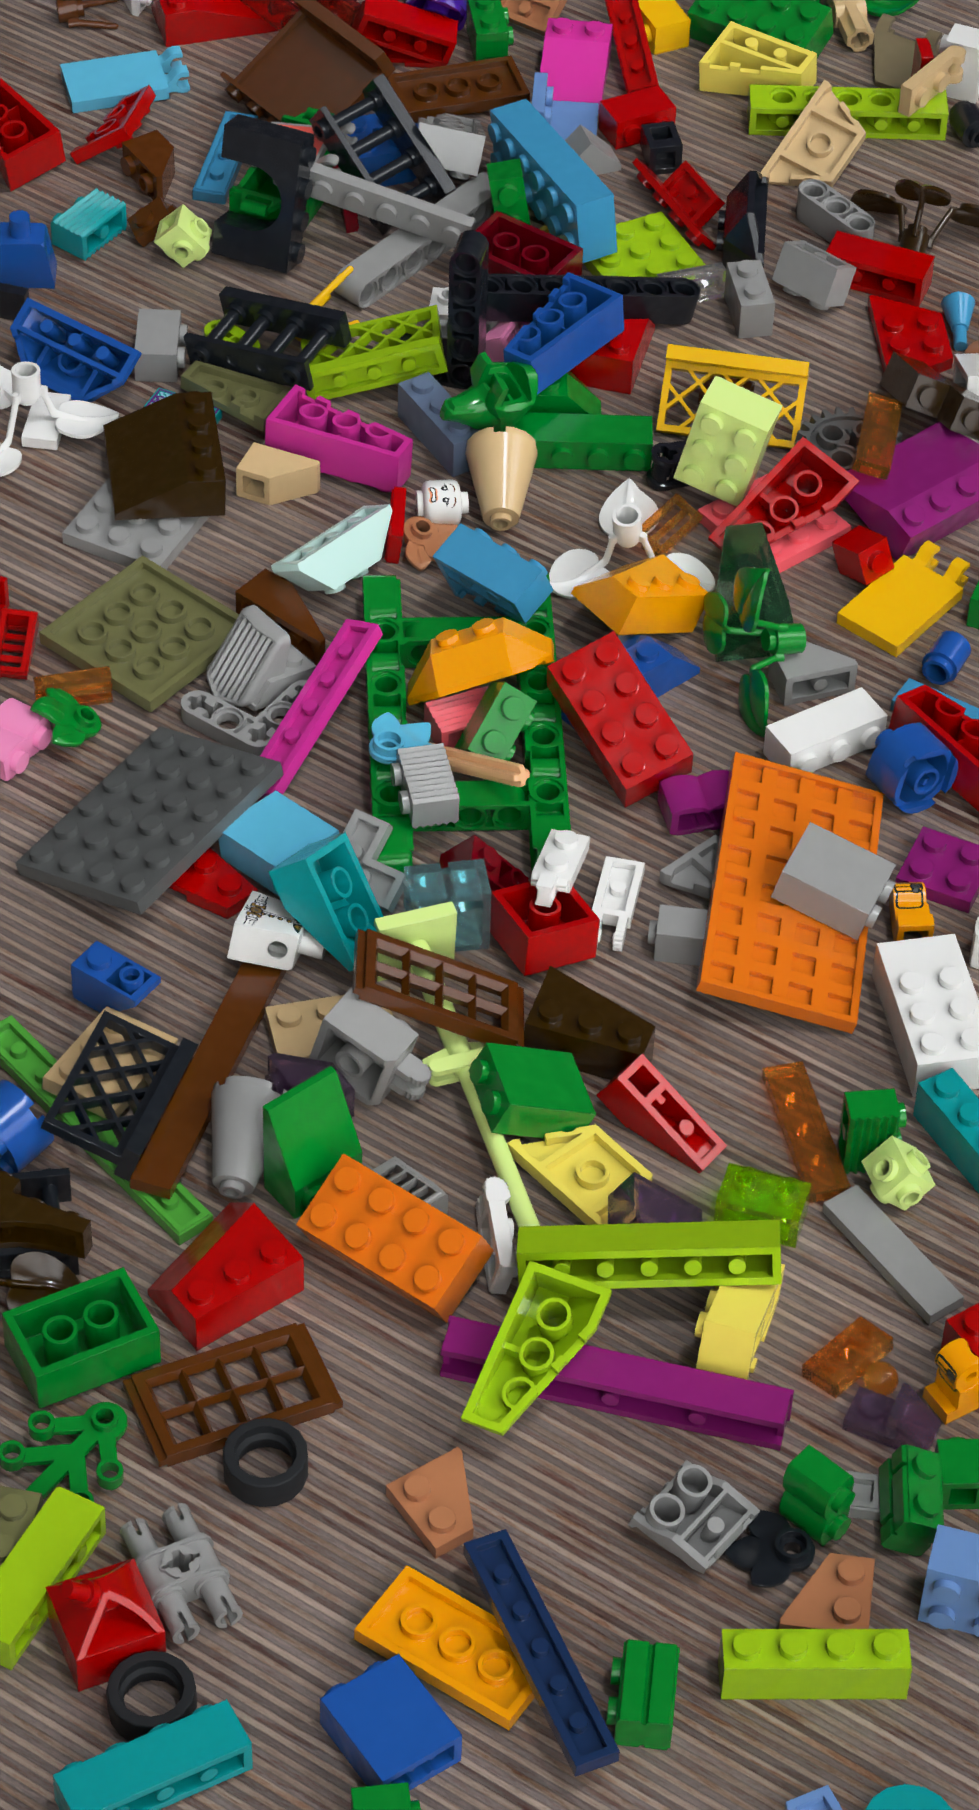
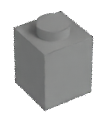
M660 904L658 920H650L647 944H655L654 961L700 966L708 910Z

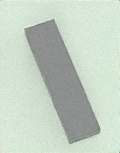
M858 1185L823 1203L822 1212L928 1325L963 1305L964 1296Z

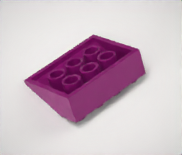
M941 422L928 427L848 470L850 474L859 480V484L845 500L870 530L887 537L891 555L896 561L903 555L909 557L918 552L924 542L929 540L934 543L979 518V444L962 434L949 430Z

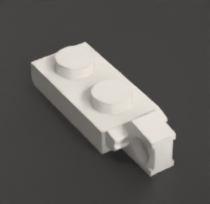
M551 829L531 874V886H536L537 888L535 905L550 908L558 891L570 893L588 853L590 836L576 834L570 830L560 831Z

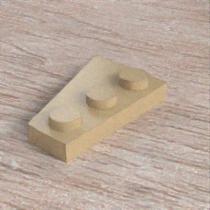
M344 995L265 1007V1019L281 1078L293 1074L294 1067L308 1062L323 1018ZM381 1007L393 1016L391 1010Z

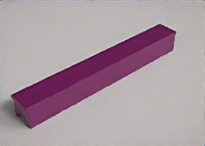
M450 1315L448 1329L441 1348L443 1364L440 1376L476 1384L501 1326ZM584 1345L537 1398L780 1451L787 1421H790L794 1390Z

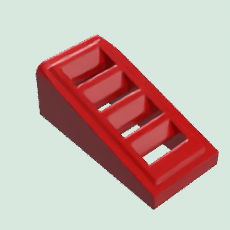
M9 608L0 609V663L21 664V667L0 665V677L27 680L39 629L38 612ZM8 630L27 633L26 635L8 633ZM6 641H14V642H23V643H25V644H24V646H23V645L5 644V642H6ZM3 651L23 653L22 657L3 655Z

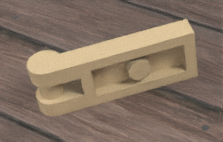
M957 45L948 47L901 85L898 112L910 117L918 109L925 107L934 96L942 93L949 84L960 83L963 78L961 64L965 61L966 50Z

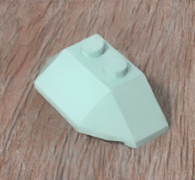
M370 505L359 508L347 518L280 561L272 564L273 572L307 591L324 590L325 594H334L346 588V582L368 574V568L381 560L392 515L391 505Z

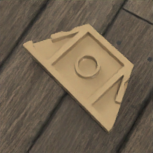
M824 79L760 172L762 177L768 178V184L799 186L802 181L816 179L833 187L864 142L866 131L858 120L852 118L846 104L838 100L832 92V85Z

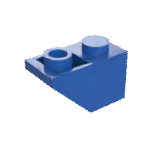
M95 941L71 964L73 998L99 1013L106 1006L117 1011L134 1008L161 983L160 976L99 941Z

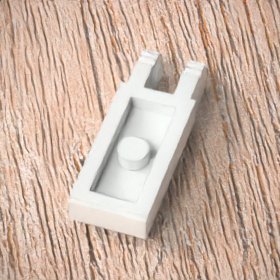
M606 856L592 907L593 912L600 919L597 947L602 936V924L616 926L612 936V950L622 952L627 928L630 929L644 875V862Z
M490 1176L482 1186L483 1195L479 1196L475 1204V1209H477L478 1234L482 1235L494 1250L484 1266L488 1290L491 1294L506 1295L512 1278L518 1276L517 1252L514 1251L512 1243L514 1223L512 1218H508L506 1204L509 1202L511 1195L510 1190H508L509 1186H507V1182L504 1179Z

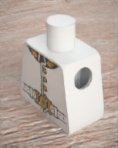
M252 891L234 923L227 958L288 971L293 970L300 954L322 960L326 949L284 908L281 900Z

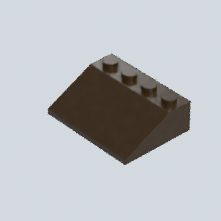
M190 391L188 393H175L103 425L115 520L225 515L226 478L211 392Z

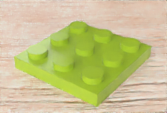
M662 211L616 224L617 253L583 263L593 276L687 278L696 283L709 280L710 270Z

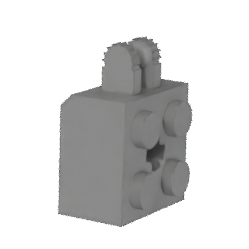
M351 987L323 1018L307 1064L319 1072L332 1066L337 1071L341 1087L367 1106L379 1105L391 1090L401 1096H405V1099L407 1098L409 1101L419 1100L423 1097L426 1091V1084L429 1083L432 1076L430 1067H427V1064H423V1061L411 1054L419 1034L411 1029L405 1021L395 1018L381 1007L358 999L359 995L352 993L353 988Z

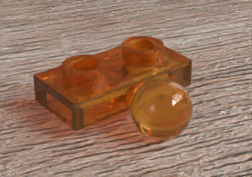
M860 1316L802 1365L803 1377L835 1399L861 1376L864 1378L865 1387L871 1394L880 1397L890 1395L898 1386L899 1375L893 1365L880 1360L893 1350V1337Z

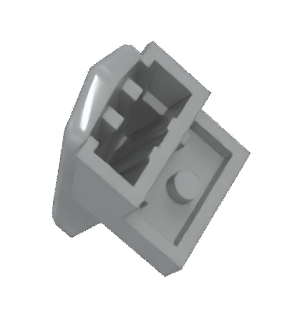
M250 605L243 608L212 662L207 666L206 677L212 695L235 707L248 706L253 711H256L271 704L292 683L299 680H308L316 665L291 644L290 636L284 629L257 606Z

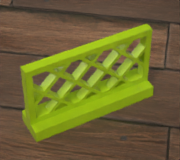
M437 305L349 325L351 338L360 336V338L354 343L349 342L345 348L326 344L309 364L314 387L311 391L306 390L309 397L315 400L318 396L329 400L397 384L427 372L431 375L448 372ZM429 320L423 327L415 325L418 322ZM394 328L388 335L381 333L386 329ZM405 333L412 334L407 341L400 340ZM301 339L302 350L310 340ZM371 341L378 342L374 348H366ZM337 349L344 350L338 357L331 356Z

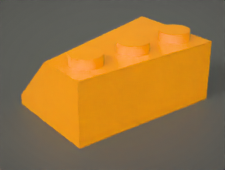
M664 554L621 566L574 587L571 592L575 598L618 635L693 632L704 610V597L708 593L700 586V581L695 576L685 573Z

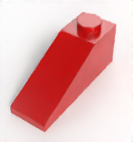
M643 1054L624 1067L596 1094L625 1127L697 1173H701L727 1147L725 1142Z

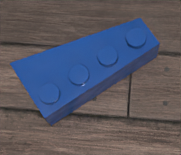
M567 272L562 278L563 285L559 289L554 288L548 295L549 302L544 308L538 307L533 313V321L530 325H523L503 349L504 362H521L532 365L538 375V395L624 331L622 294Z

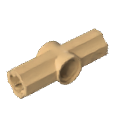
M826 0L829 7L832 8L833 28H839L846 46L851 47L853 52H862L869 45L873 44L874 33L867 20L865 0Z

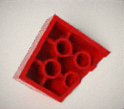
M624 319L623 332L570 371L587 387L631 395L654 334L655 324L650 319Z
M230 1202L148 1288V1295L195 1350L198 1351L303 1291L304 1258L255 1203Z

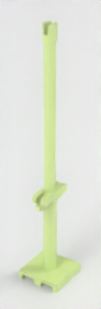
M452 901L374 919V925L379 933L451 959L455 957L457 911ZM378 953L377 961L402 970V961ZM411 965L412 974L435 982V973ZM377 976V982L387 980L385 978ZM422 992L425 1002L435 1005V996ZM444 1000L443 1008L456 1012L453 1003ZM436 1027L444 1048L422 1059V1063L427 1064V1067H430V1071H432L429 1083L435 1087L456 1082L461 1083L497 1176L502 1180L504 1179L507 1182V1186H509L508 1190H510L511 1197L508 1203L518 1228L519 1226H540L503 1134L491 1133L474 1084L470 1080L468 1070L485 1044L481 1042H468L467 1038L462 1035Z

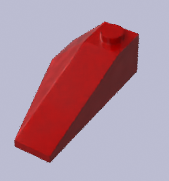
M802 437L711 533L708 540L737 562L836 509L859 484V480L810 441Z

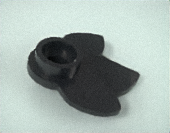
M760 1510L759 1514L748 1526L750 1535L734 1541L724 1552L726 1558L735 1567L744 1571H751L752 1586L771 1588L783 1584L792 1572L807 1569L814 1560L815 1546L805 1531L799 1528H791L783 1516ZM787 1551H795L798 1554H790Z

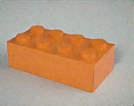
M344 1153L296 1223V1226L309 1240L445 1323L448 1322L449 1316H452L494 1252L482 1235Z

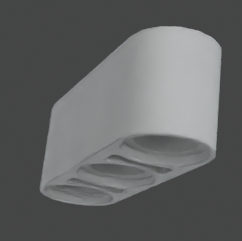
M808 179L799 184L796 218L829 243H831L837 230L873 240L875 220L870 214L823 181Z

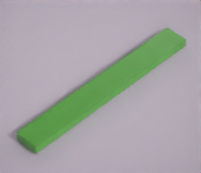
M10 1015L0 1021V1066L48 1113L57 1096L43 1090L42 1081L43 1076L57 1060ZM85 1109L91 1122L107 1120ZM74 1111L58 1114L55 1118L70 1126L80 1125ZM113 1130L97 1132L101 1141L115 1148L119 1144ZM85 1150L179 1246L202 1232L213 1221V1214L180 1182L171 1199L131 1189L130 1180L127 1181L114 1175L117 1167L116 1164Z

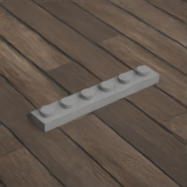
M316 162L311 167L309 179L313 181V188L310 197L451 247H455L458 237L462 232L473 230L475 218Z

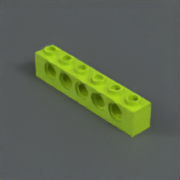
M749 84L747 106L748 135L786 136L820 86ZM832 87V92L840 102L843 101L849 108L852 118L858 120L864 128L866 138L945 141L949 115L946 90L938 93L928 101L925 107L918 109L910 117H907L898 112L901 89Z

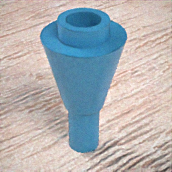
M961 291L948 294L941 301V308L953 333L954 349L957 351H964L968 347L967 331L975 307L974 297Z

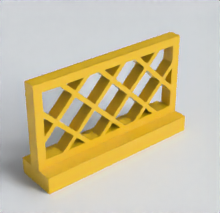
M668 344L656 432L689 436L691 427L687 426L694 422L696 413L693 414L683 401V398L698 387L705 394L707 389L703 383L713 376H721L729 382H732L730 378L741 379L735 383L740 387L749 380L758 381L766 391L761 396L765 398L770 397L780 405L782 404L773 393L784 385L799 387L797 400L787 408H784L782 405L778 420L785 416L792 425L791 441L776 439L772 434L767 446L791 450L795 446L797 432L801 429L810 370L809 362ZM672 371L688 372L695 383L681 394H678L671 385ZM695 373L705 374V376H703L701 379H698ZM766 383H774L776 385L769 388ZM669 391H671L675 398L668 403ZM678 402L690 416L689 419L679 426L665 424L667 410ZM796 408L795 418L793 420V418L789 415V412Z

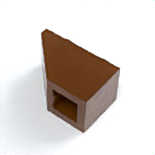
M158 130L122 142L123 157H121L120 163L125 175L130 176L139 185L141 191L144 194H148L152 200L159 196L164 200L175 175L174 146Z

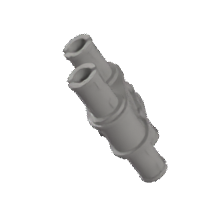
M179 1503L180 1516H178L174 1506L169 1507L162 1515V1520L175 1541L174 1543L159 1548L148 1528L147 1521L143 1518L135 1519L139 1529L137 1532L132 1522L129 1521L122 1526L119 1533L132 1557L135 1559L158 1614H161L173 1642L183 1644L184 1639L180 1632L184 1631L188 1642L194 1639L200 1632V1627L187 1605L188 1602L203 1598L218 1628H227V1623L224 1619L225 1615L232 1626L242 1618L243 1612L228 1587L230 1574L228 1569L222 1566L213 1550L214 1543L212 1538L200 1532L189 1506L185 1503Z

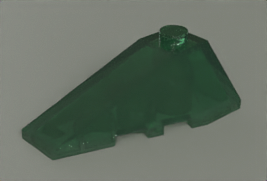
M763 523L726 526L715 592L720 593L728 604L729 615L727 625L743 628L739 619L740 614L735 609L733 599L735 577L738 570L743 567L771 569L764 591L759 619L777 624L794 623L789 599ZM756 627V629H766L763 627ZM727 633L724 651L721 654H715L716 662L770 657V652L764 651L762 648L761 636Z

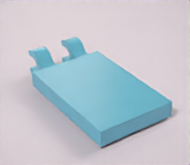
M180 46L168 47L159 56L156 50L60 64L61 77L72 112L79 113L115 107L122 98L150 85L156 95L153 101L170 99L169 93L172 92L186 93L190 91L188 80H179L182 77H189L187 65H182L181 60L172 61L175 58L183 57Z

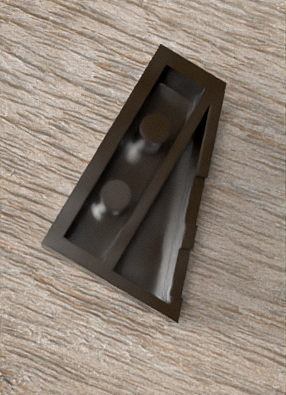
M552 966L549 967L525 1022L524 1047L570 1052L580 1072L612 1080L624 1067L641 1054L650 1062L653 1059L655 1026Z

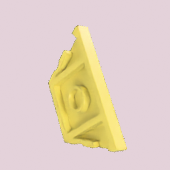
M596 1124L578 1127L570 1132L557 1131L544 1134V1141L521 1144L519 1138L507 1143L514 1161L586 1225L632 1224L652 1186L653 1174Z

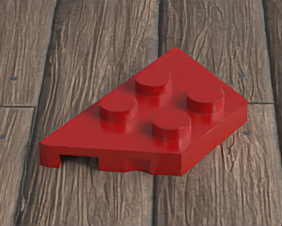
M869 295L867 307L883 372L886 370L893 351L922 361L938 373L952 368L953 354L942 313Z

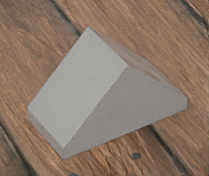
M581 124L565 139L567 144L596 175L621 170L622 165L611 146Z

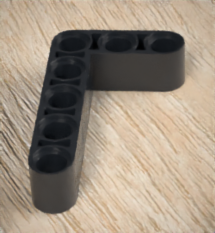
M467 230L459 235L450 258L447 339L442 338L448 372L432 375L441 386L458 389H468L472 385L470 368L479 353L485 352L489 243L483 234L474 230ZM405 333L400 340L407 341L412 334Z

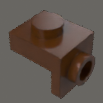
M160 196L127 219L136 240L142 247L155 240L160 220L177 209L174 204L168 206Z

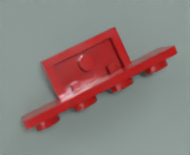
M636 158L632 163L639 170V173L636 175L638 180L649 190L652 188L656 190L652 196L665 209L668 206L672 209L668 215L680 227L687 226L688 229L684 233L696 246L699 247L703 243L713 251L716 248V244L702 227L721 209L725 202L686 160L663 183L650 168Z

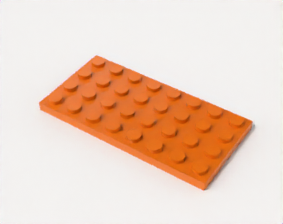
M735 751L730 764L696 991L853 1034L858 1021L868 927L865 926L858 940H855L772 898L771 895L782 870L810 822L877 855L884 793Z

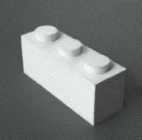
M861 687L767 725L763 754L771 762L813 773L835 762H841L859 752L875 748L876 738L881 732L886 730L888 715Z

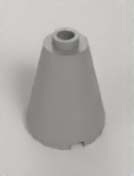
M251 1076L226 1077L225 1084L219 1085L217 1081L211 1093L212 1183L219 1189L221 1195L228 1198L240 1199L244 1195L251 1194L264 1172L263 1106L280 1096L279 1093L272 1090L273 1083L265 1079Z

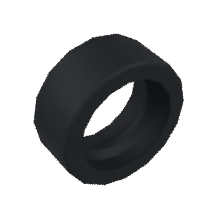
M263 1418L241 1424L228 1436L223 1447L224 1481L230 1492L247 1504L269 1507L278 1506L290 1501L303 1489L308 1477L307 1443L299 1430L284 1421ZM271 1447L288 1454L292 1458V1466L286 1472L275 1477L260 1478L249 1475L239 1467V1459L254 1449Z
M146 1651L133 1654L120 1662L109 1677L106 1695L110 1722L120 1736L129 1741L148 1734L157 1725L163 1723L171 1724L191 1715L197 1708L196 1685L192 1671L181 1659L169 1653ZM156 1680L174 1686L179 1691L180 1699L175 1708L165 1714L150 1717L138 1715L127 1709L124 1703V1696L130 1688L138 1683Z

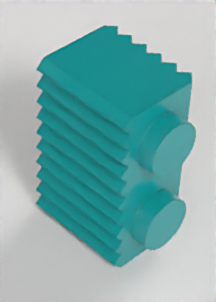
M98 188L91 191L85 197H78L73 206L64 213H57L53 217L50 225L52 244L86 261L87 257H91L92 253L95 254L96 250L99 251L101 247H104L105 243L108 244L109 240L112 241L114 237H117L118 233L121 234L122 230H126L127 213L125 202H120L114 196L110 197L108 193L105 194L103 190L99 191Z

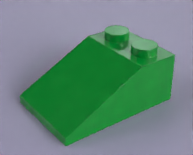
M329 1066L263 1106L264 1188L294 1219L304 1213L343 1153L362 1164V1149L337 1071L332 1066Z

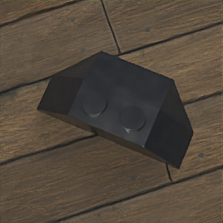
M750 170L728 194L726 210H719L717 230L722 231L717 232L716 251L723 252L722 266L726 268L727 262L761 260L764 268L768 178L762 177V174L757 171Z

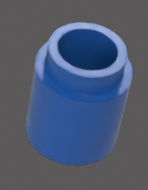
M954 631L941 632L923 657L922 673L924 677L936 685H944L954 680L971 654V647L967 639Z

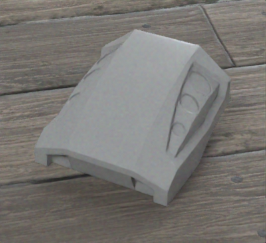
M686 1460L670 1482L667 1481L658 1495L655 1494L652 1497L649 1505L633 1515L628 1526L631 1528L637 1527L664 1549L679 1557L689 1567L704 1574L759 1514L760 1510L728 1482L710 1475L704 1467L692 1464Z

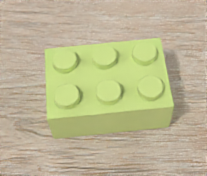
M715 376L700 402L673 478L737 507L745 499L755 480L782 405Z

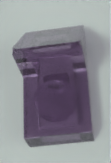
M903 1383L896 1400L859 1387L844 1418L842 1430L896 1450L901 1445L908 1444L930 1451L942 1422L907 1383Z

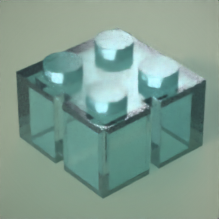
M484 859L448 862V868H441L440 863L404 866L403 891L405 897H403V912L452 901L457 911L455 952L489 949L492 893Z

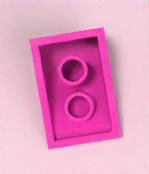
M563 17L548 18L540 72L548 73L547 86L554 87L553 100L600 104L604 97L611 58L613 24L600 21L570 20Z

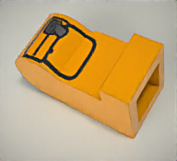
M923 882L896 883L889 896L893 941L905 940L903 939L904 932L918 931L922 938L932 937L935 924L933 914H930L929 904L926 902L925 884Z
M958 1338L946 1344L936 1355L935 1364L938 1368L935 1382L924 1387L922 1396L945 1425L979 1408V1357L970 1351L969 1343L964 1338Z

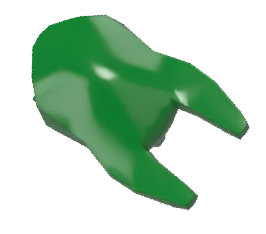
M486 352L479 353L470 368L472 385L457 396L445 399L440 410V417L444 421L458 422L477 430L494 427V432H506V426L515 427V424L534 405L538 392V375L532 365L521 362H492Z

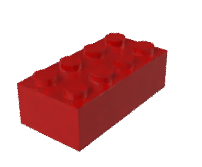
M614 631L547 666V687L625 808L658 791L660 781L674 775H687L692 772L693 752Z

